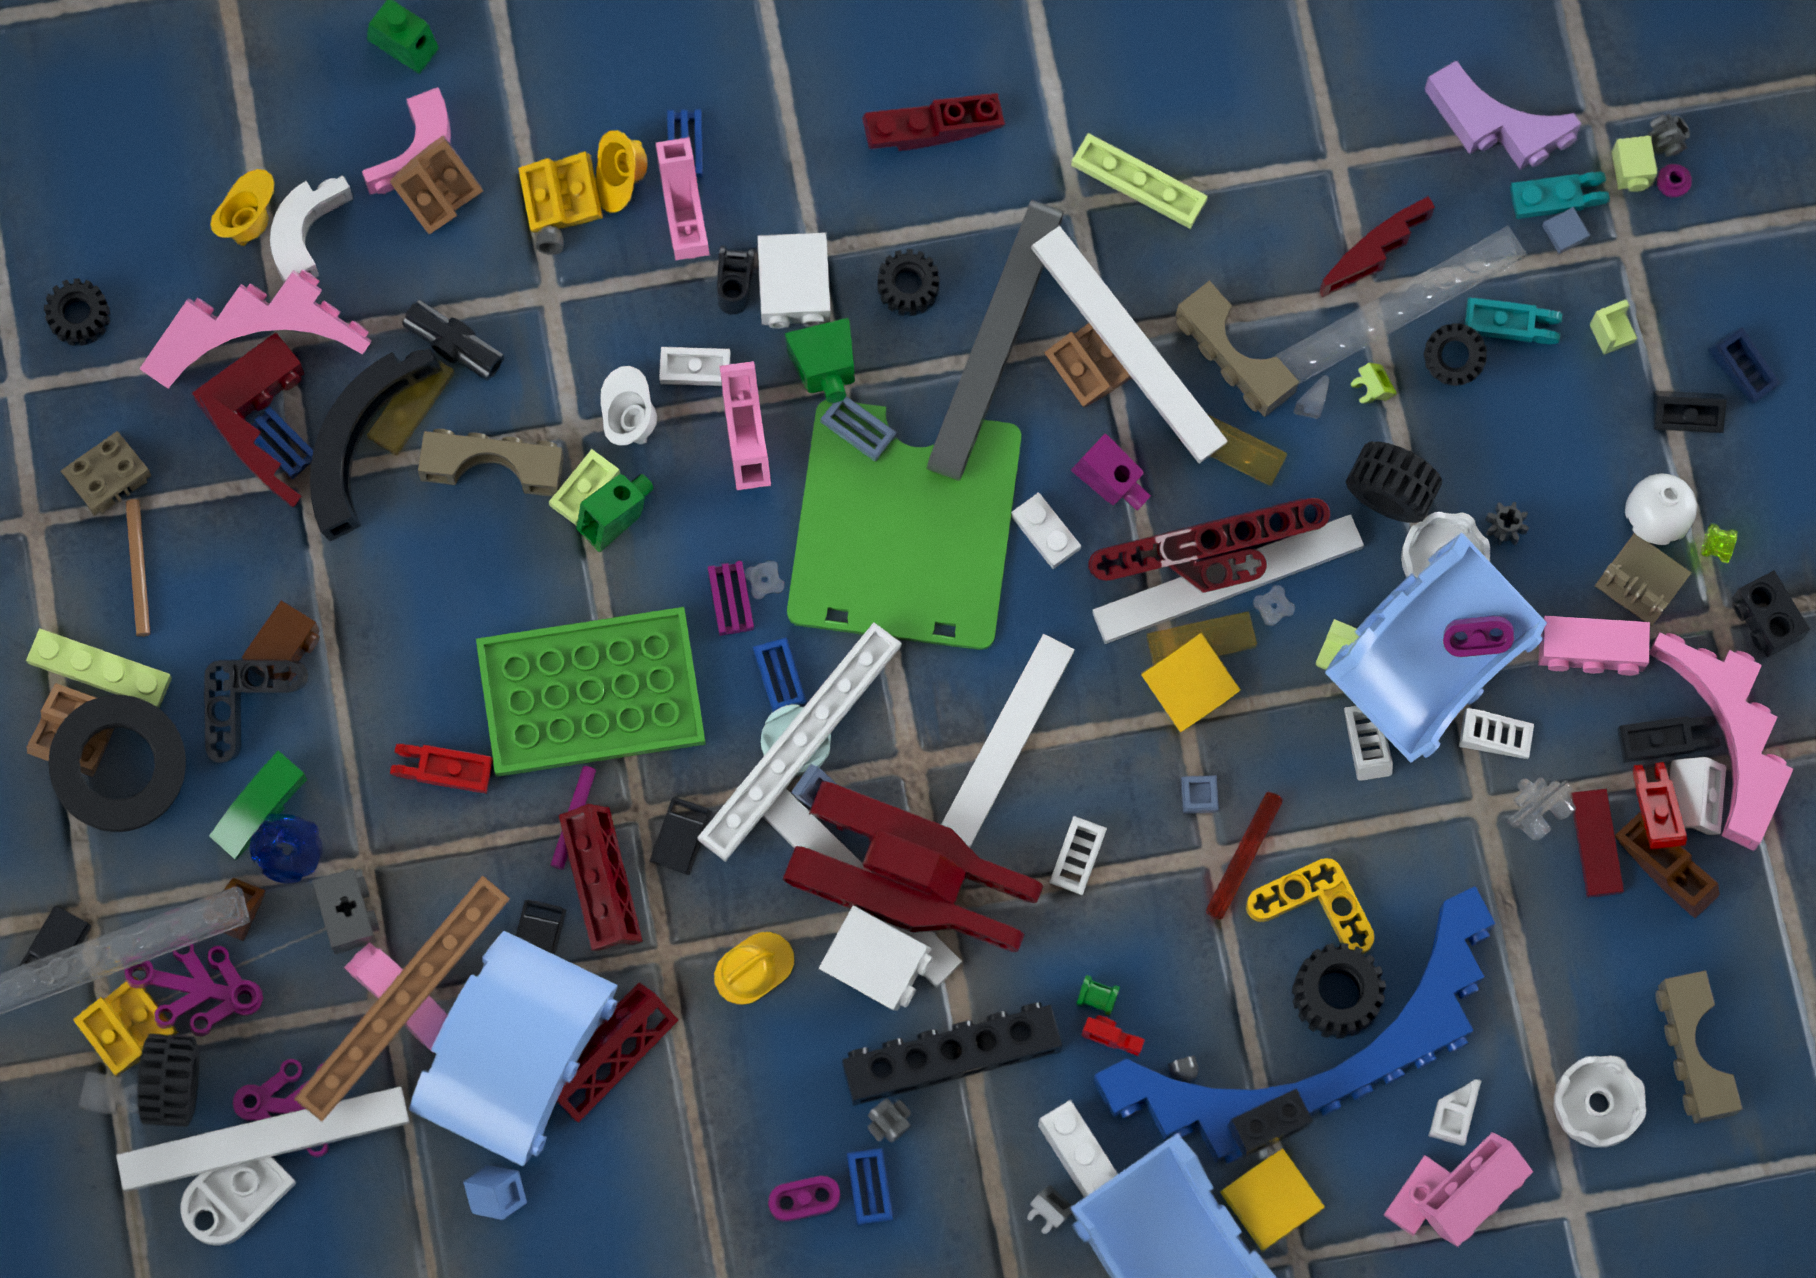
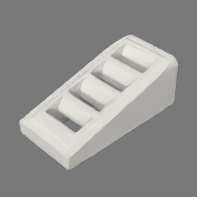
M1357 706L1345 707L1344 712L1357 779L1362 781L1392 775L1393 762L1387 737L1372 722L1355 725V720L1367 719L1368 717ZM1377 732V735L1358 738V734ZM1379 746L1380 748L1361 752V748Z
M1467 708L1463 716L1459 747L1529 759L1534 724L1482 710ZM1475 723L1482 724L1480 737L1473 736ZM1489 725L1495 726L1493 741L1487 740ZM1502 728L1509 729L1506 744L1500 743ZM1516 730L1523 731L1520 748L1514 747Z
M1073 816L1049 883L1083 895L1107 828ZM1076 829L1096 835L1094 842L1076 836ZM1071 843L1090 848V854L1086 855L1070 849ZM1070 856L1086 862L1085 868L1066 863V857ZM1064 869L1081 875L1080 882L1060 876L1061 870Z

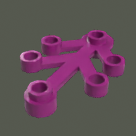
M179 938L173 943L172 954L176 960L184 963L193 978L153 970L151 962L143 957H135L129 960L124 969L125 980L133 988L142 989L150 984L189 993L170 1005H161L156 1009L155 1023L162 1029L171 1028L176 1023V1018L210 998L224 1001L207 1013L200 1012L192 1016L190 1020L191 1032L195 1036L203 1037L210 1033L214 1024L233 1013L241 1016L254 1014L260 1009L263 1002L261 988L252 981L241 979L229 960L228 950L223 946L212 947L208 952L207 961L211 968L221 972L228 986L216 984L212 981L194 953L192 941L187 938ZM180 945H186L190 948V951L185 955H181L176 949ZM215 953H222L225 959L217 963L211 957ZM141 970L145 972L146 977L142 980H136L132 975L135 971ZM242 994H248L252 1000L247 1004H242L238 1001V997ZM162 1012H169L173 1017L170 1021L163 1022L159 1019V1015ZM197 1020H205L208 1025L205 1029L199 1030L194 1026V1023Z
M287 1059L281 1064L280 1071L261 1086L250 1084L241 1087L233 1098V1108L236 1114L246 1121H259L271 1118L268 1112L288 1114L305 1110L294 1098L309 1080L285 1099L271 1097L288 1082H296L302 1077L303 1068L301 1064L295 1059ZM289 1065H296L298 1067V1072L295 1076L290 1077L285 1074V1070ZM249 1096L257 1098V1104L253 1108H246L244 1105L246 1098ZM329 1143L324 1144L323 1149L318 1152L312 1151L311 1147L306 1149L310 1155L322 1157L328 1152Z

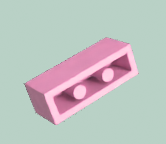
M1544 616L1543 618L1547 624L1540 635L1543 639L1539 644V665L1548 666V669L1551 671H1567L1569 667L1583 668V672L1596 674L1602 673L1604 669L1618 670L1620 675L1633 676L1643 672L1649 664L1650 622Z
M1492 1132L1417 1208L1440 1237L1458 1247L1463 1241H1466L1473 1235L1474 1230L1488 1216H1491L1498 1210L1499 1205L1513 1191H1516L1523 1185L1524 1180L1533 1170L1512 1142Z

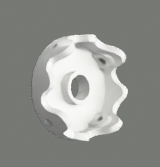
M1434 512L1422 522L1413 525L1409 530L1402 547L1401 560L1403 571L1406 577L1412 573L1417 578L1430 565L1428 559L1461 532L1490 562L1489 541L1478 530L1475 520L1469 514Z
M1619 1057L1583 1058L1562 1075L1556 1086L1554 1110L1557 1120L1562 1129L1572 1139L1583 1145L1599 1148L1617 1145L1632 1135L1645 1118L1644 1085L1629 1070L1626 1062ZM1599 1093L1606 1097L1608 1101L1606 1111L1596 1112L1590 1107L1589 1098L1592 1094Z

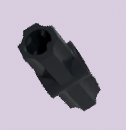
M421 300L413 303L406 312L402 322L403 327L430 343L432 349L451 363L459 362L486 381L494 377L500 369L504 360V354L476 337L474 331L462 321L454 317L448 319Z

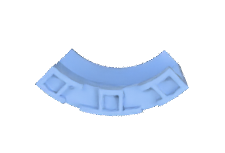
M1462 532L1428 559L1430 565L1417 578L1411 573L1376 607L1356 629L1355 633L1359 636L1358 639L1350 645L1342 646L1325 671L1331 680L1410 763L1422 755L1425 758L1429 757L1439 748L1441 744L1439 742L1440 737L1466 704L1474 703L1483 694L1484 690L1482 687L1524 650L1528 653L1535 649L1543 639L1540 635L1547 624ZM1501 616L1509 620L1514 628L1512 646L1507 651L1499 654L1456 657L1451 655L1443 644V634L1446 626L1458 619ZM1498 628L1490 631V634L1493 636H1500L1503 633ZM1457 632L1455 637L1463 640L1467 637V634Z
M503 931L482 957L484 965L479 976L470 975L452 1006L431 1049L437 1055L432 1067L428 1071H422L409 1111L524 1166L532 1155L538 1156L542 1151L547 1139L543 1135L547 1122L565 1082L570 1083L578 1070L579 1063L576 1061L601 1022L604 1019L609 1020L617 1006V1001L613 999L617 985Z
M1178 1134L1071 1207L1077 1222L1072 1224L1074 1230L1084 1243L1087 1241L1090 1243L1111 1278H1276L1257 1252L1253 1251L1251 1253L1239 1236L1242 1231L1223 1204L1219 1205L1210 1192L1213 1186L1205 1174L1197 1155Z

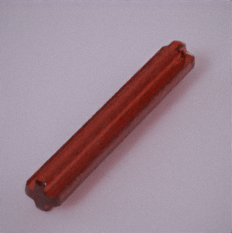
M1269 791L1265 793L1207 906L1206 913L1211 917L1219 920L1224 918L1283 802L1282 797Z

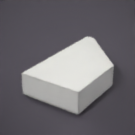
M1475 1079L1437 1102L1429 1133L1430 1137L1462 1146L1465 1145L1481 1080Z

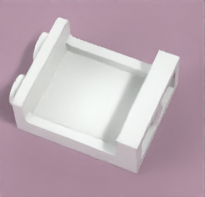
M826 233L757 236L762 325L781 329L788 327L789 324L803 323L804 326L812 327L824 324V322H830Z
M852 906L819 969L890 1009L898 1011L901 1006L906 1008L916 991L912 985L917 975L923 976L933 960V957L929 955L932 948L870 915V913L859 907Z

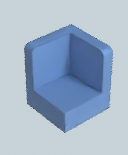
M488 1165L463 1182L471 1212L476 1215L503 1220L527 1203L520 1174L517 1170Z

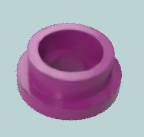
M1669 164L1663 167L1657 177V185L1664 195L1673 198L1686 194L1692 183L1689 171L1679 164ZM1675 175L1680 178L1681 182L1674 184L1670 181L1669 177Z

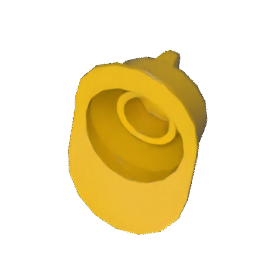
M618 130L605 133L598 146L595 181L602 209L609 213L619 212L626 207L631 199L634 185L644 178L648 167L647 155L641 141L631 140Z
M255 169L241 176L213 214L210 223L212 232L218 237H231L237 244L242 246L259 237L265 231L269 222L266 206L274 193L275 182L272 175L266 170Z
M759 932L732 948L719 960L714 972L715 986L719 994L731 1003L742 1005L750 1004L760 999L777 987L790 975L794 966V952L789 942L781 935L772 932Z

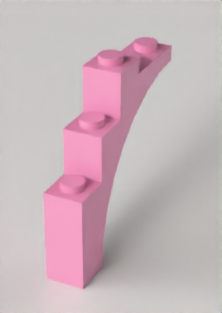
M303 269L300 273L293 270L271 303L264 300L267 294L256 286L249 284L246 288L241 284L218 318L212 314L215 309L200 298H197L195 302L188 298L139 369L169 389L180 374L207 351L233 338L255 332L293 330L315 333L339 341L361 354L366 351L371 340L366 337L369 331L352 320L348 325L338 318L340 311L324 300L320 305L315 302L322 291L317 286L319 280Z
M1659 633L1651 646L1649 654L1672 667L1694 686L1711 708L1724 734L1731 760L1733 785L1730 811L1721 836L1754 851L1763 839L1793 771V768L1786 765L1787 763L1784 759L1773 754H1767V756L1761 754L1777 720V716L1771 714V710L1760 703L1752 702L1749 704L1745 702L1762 665L1754 662L1755 658L1742 651L1733 652L1729 650L1724 659L1720 661L1715 653L1704 648L1694 649L1686 645L1684 639L1675 634L1666 633L1664 635Z

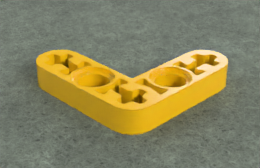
M1319 859L1251 892L1247 899L1246 910L1248 915L1257 922H1266L1318 898L1340 943L1349 944L1348 948L1352 950L1356 946L1360 947L1358 943L1351 944L1349 942L1353 935L1350 926L1347 925L1342 929L1340 925L1349 923L1356 916L1359 921H1355L1353 924L1356 932L1366 935L1363 946L1360 947L1363 949L1361 954L1367 953L1374 943L1375 935L1341 866L1333 859ZM1322 867L1326 871L1333 870L1335 874L1331 878V883L1328 884L1325 879L1320 880L1313 886L1316 891L1311 892L1310 882L1304 875L1308 873L1309 879L1312 880L1319 876L1320 868ZM1290 881L1301 883L1304 888V895L1299 899L1289 898L1284 891L1285 885ZM1277 888L1279 899L1285 906L1280 907L1279 900L1269 905L1268 913H1264L1262 909L1255 910L1254 906L1257 903V897L1267 901L1275 896V892L1272 889ZM1337 898L1347 899L1352 906L1351 913L1346 916L1335 914L1332 909V902Z

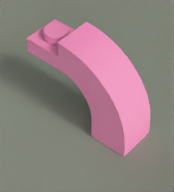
M438 87L406 99L409 112L416 127L415 138L408 150L399 157L362 171L370 195L374 193L384 194L392 191L394 187L391 185L390 180L410 160L442 135L450 143L451 135L448 114Z
M690 138L657 142L659 170L675 260L693 259L710 255Z
M754 361L719 366L736 489L743 490L771 486Z
M370 942L357 952L353 959L344 967L353 978L378 999L403 970L381 949H377ZM428 996L404 1026L431 1051L448 1015Z

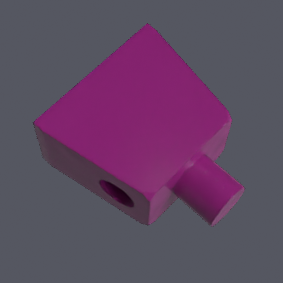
M1106 433L1071 469L1076 476L1112 505H1115L1123 498L1138 511L1151 497L1136 482L1144 474L1143 470ZM1115 476L1118 477L1121 482H1118L1115 479Z

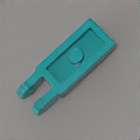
M1590 172L1580 176L1574 174L1511 183L1510 191L1516 219L1559 214L1574 207L1575 211H1581L1585 207L1606 204L1610 201L1609 192H1592L1583 196L1581 190L1583 187L1597 186L1605 183V173Z
M1472 297L1467 299L1464 324L1475 329L1481 336L1532 342L1533 340L1537 343L1551 345L1560 342V333L1535 328V321L1544 324H1558L1562 322V313L1558 311L1540 309L1535 305Z

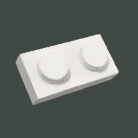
M661 347L660 384L722 386L719 366L730 365V349Z
M1039 492L1011 512L1013 520L1052 569L1059 566L1081 549L1080 543Z

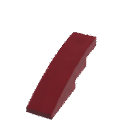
M1427 196L1402 209L1365 235L1339 260L1322 280L1319 290L1320 295L1325 297L1382 271L1387 259L1385 254L1407 245L1411 234L1409 229L1431 219L1435 206L1430 197Z
M203 391L199 396L200 401L216 429L236 456L268 489L293 508L301 498V495L274 476L281 463L253 444L261 431L210 394Z

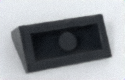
M1655 391L1654 429L1723 433L1727 399L1723 394Z

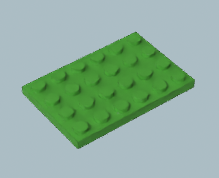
M684 607L476 639L496 777L706 745Z

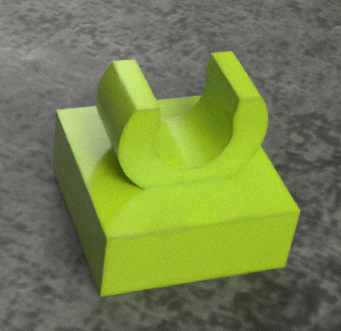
M1367 363L1358 369L1362 377H1358L1351 382L1352 388H1360L1364 384L1367 386V394L1359 399L1360 403L1363 404L1372 403L1375 399L1387 401L1397 395L1381 364Z

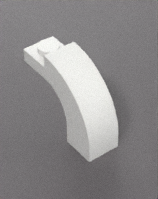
M344 176L322 182L315 191L311 190L307 181L303 182L285 197L276 211L271 226L270 245L283 283H285L293 270L300 273L303 269L314 277L319 276L316 264L305 247L306 235L311 225L319 217L353 199L350 187Z

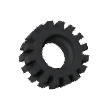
M907 249L906 254H902L901 250L895 251V257L892 258L889 255L886 258L885 264H881L878 274V294L881 295L882 303L888 304L890 311L893 312L894 309H897L898 315L904 316L906 311L910 312V316H915L917 310L923 313L927 311L928 305L932 306L934 304L935 297L938 296L940 276H938L939 270L937 265L933 266L931 257L924 258V252L918 251L917 255L913 254V249ZM906 271L916 273L922 281L920 289L911 294L899 291L895 285V280L899 274Z
M74 278L73 284H70L68 279L62 281L64 285L62 288H59L57 285L52 288L53 296L48 294L46 297L48 305L44 304L45 318L53 334H56L60 341L64 342V340H67L68 344L75 346V341H79L80 345L83 346L87 345V339H91L92 343L98 340L96 334L100 333L103 335L106 331L104 325L109 326L110 322L108 317L110 309L101 290L97 286L93 287L92 283L88 280L82 283L80 278ZM74 301H83L90 306L88 318L81 323H71L64 317L66 307Z
M1452 323L1441 326L1431 334L1425 344V365L1431 375L1444 384L1462 385L1471 382L1483 371L1487 361V347L1484 339L1475 329L1465 324ZM1451 341H1460L1469 350V359L1460 368L1449 367L1443 361V348Z

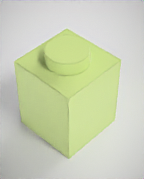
M1651 136L1617 139L1612 150L1618 190L1629 189L1631 192H1638L1652 186L1657 175Z

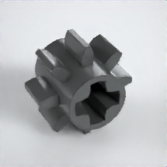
M1662 114L1650 122L1654 130L1650 131L1647 136H1651L1653 150L1657 154L1665 153L1667 157L1675 156L1688 148L1684 140L1690 137V131L1681 117L1675 116L1672 118L1671 114L1666 116Z
M1499 502L1495 507L1497 515L1488 513L1485 520L1492 523L1486 534L1487 536L1494 535L1498 539L1499 546H1501L1503 541L1509 540L1513 545H1516L1519 541L1517 533L1523 535L1529 529L1527 525L1522 524L1528 513H1521L1516 508V502L1506 507ZM1504 519L1511 521L1510 528L1503 526Z
M886 1098L867 1115L872 1121L868 1125V1130L878 1142L886 1137L890 1143H893L911 1127V1124L906 1120L911 1115V1112L901 1100H898L893 1105Z

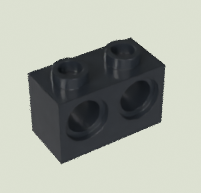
M1775 570L1739 588L1732 597L1734 612L1741 621H1746L1752 631L1750 636L1758 650H1763L1767 658L1802 640L1810 631L1809 626ZM1751 595H1761L1766 600L1767 606L1759 607L1755 605ZM1777 624L1781 626L1785 636L1778 637L1772 634L1769 625Z
M1296 1088L1232 1118L1228 1128L1243 1158H1246L1309 1128L1313 1120Z

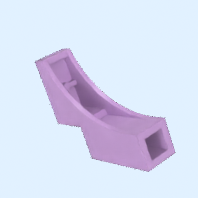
M1457 60L1429 76L1424 89L1469 154L1477 149L1485 151L1492 147L1499 139L1520 170L1529 164L1532 167L1539 165L1549 157L1548 153L1556 148L1563 150L1572 145L1577 140L1576 135L1581 126L1574 113L1560 116H1540L1517 111L1499 103L1483 92L1469 78Z

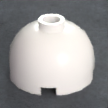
M1655 474L1646 477L1635 486L1626 500L1625 515L1627 519L1629 517L1630 523L1634 526L1632 530L1638 537L1648 543L1666 545L1670 541L1680 540L1685 537L1695 521L1697 502L1694 492L1685 481L1669 474Z

